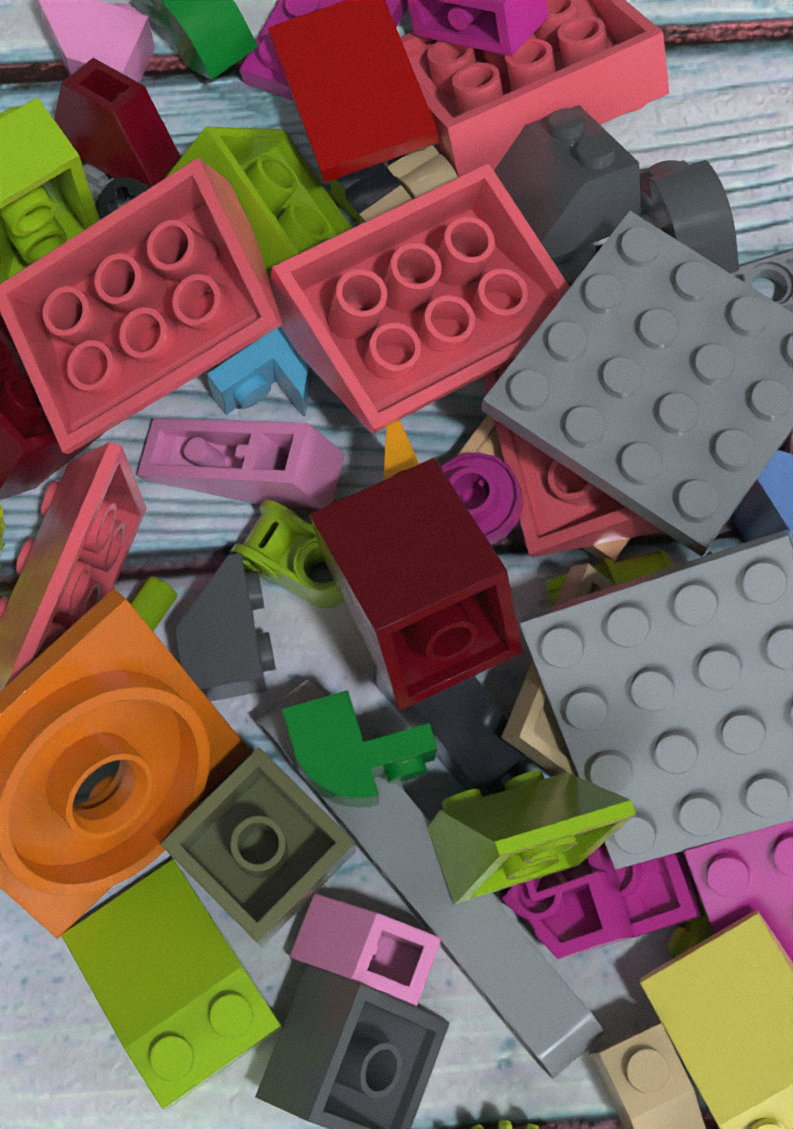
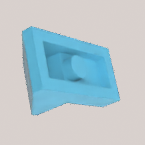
M280 326L207 373L212 397L226 415L239 406L243 409L254 406L270 392L271 384L277 382L301 415L305 416L313 369L296 352Z

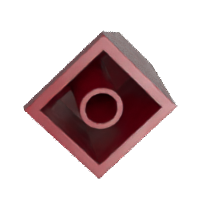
M435 458L429 459L410 469L402 470L388 479L348 497L338 499L330 505L309 514L322 556L399 711L523 653L507 569Z

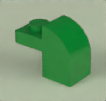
M132 0L137 10L143 15L148 16L150 22L166 28L186 67L211 80L258 47L234 0Z
M348 690L282 709L295 760L302 776L318 794L343 806L362 808L379 805V793L374 778L386 775L388 784L407 781L427 772L425 763L435 761L438 748L430 723L363 742Z

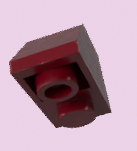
M94 57L61 83L54 120L79 154L81 161L91 164L115 179L131 177L154 186L165 179L180 160L181 156L144 85Z

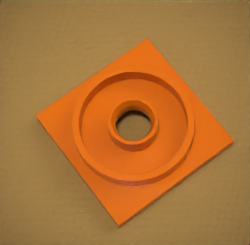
M115 588L108 592L0 691V888L57 939L112 886L130 878L157 859L165 851L160 844L197 808L198 804L252 753L128 600ZM120 760L117 774L102 779L92 789L87 802L73 805L79 787L93 771L104 764Z

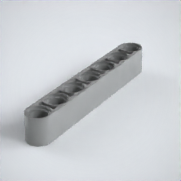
M306 679L256 720L258 726L341 828L356 842V846L430 934L442 938L439 946L537 1064L554 1079L604 1034L603 1028L491 893L454 905L427 828L431 822L398 783L388 784L386 775L374 778L379 793V805L362 808L334 803L318 794L307 783L295 760L282 712L283 708L325 697L311 681Z

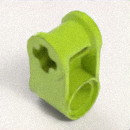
M264 499L258 509L262 514L243 544L235 543L229 554L241 553L245 569L250 572L258 571L260 578L278 584L313 606L334 608L343 604L345 601L335 580L328 583H317L308 577L310 570L315 565L325 562L313 526L287 507L275 501Z

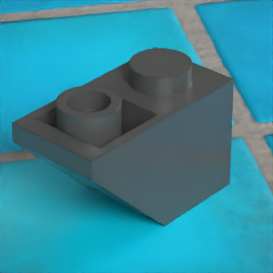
M241 553L231 554L226 557L174 629L180 665L210 702L267 691L264 672L276 670L269 632L257 634L253 610L265 608L258 571L246 573Z

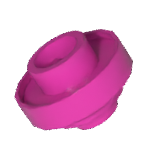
M476 452L459 455L441 467L489 543L492 545L505 538L518 523L523 508L522 489L510 466L496 456Z

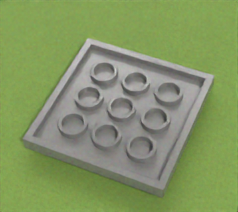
M629 211L484 397L481 411L703 557L793 430V313L632 211Z
M788 529L522 617L519 623L579 778L630 799L636 811V815L605 841L615 870L725 838L793 821V541Z

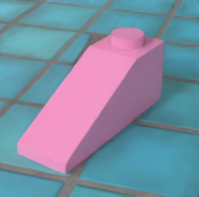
M153 418L137 476L146 481L261 505L264 499H269L290 510L317 511L333 503L345 453L309 423Z

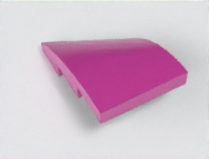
M604 842L578 866L499 890L503 895V901L516 915L526 919L534 928L537 938L557 959L619 943L704 916L682 851L615 870Z

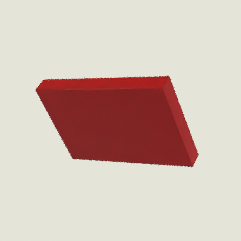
M344 0L268 27L273 46L324 183L440 142L437 127L385 0Z

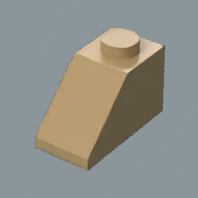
M662 1023L648 1024L589 1053L624 1129H706L693 1086Z

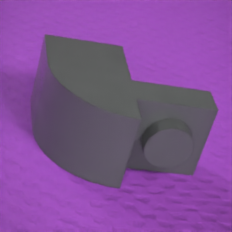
M666 160L652 165L649 171L640 173L641 208L654 220L655 227L727 272L739 271L736 231L731 207L717 173L707 160L690 165L684 160Z

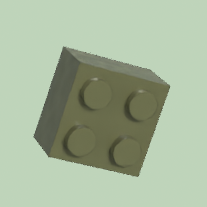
M260 747L160 844L261 948L356 852V842Z

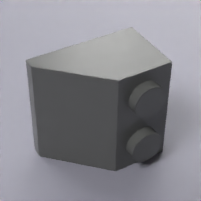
M580 105L556 110L548 117L526 124L494 170L551 259L610 237L629 211L641 217L639 162Z
M307 964L255 1097L303 1120L327 1129H411L450 1023L362 983Z

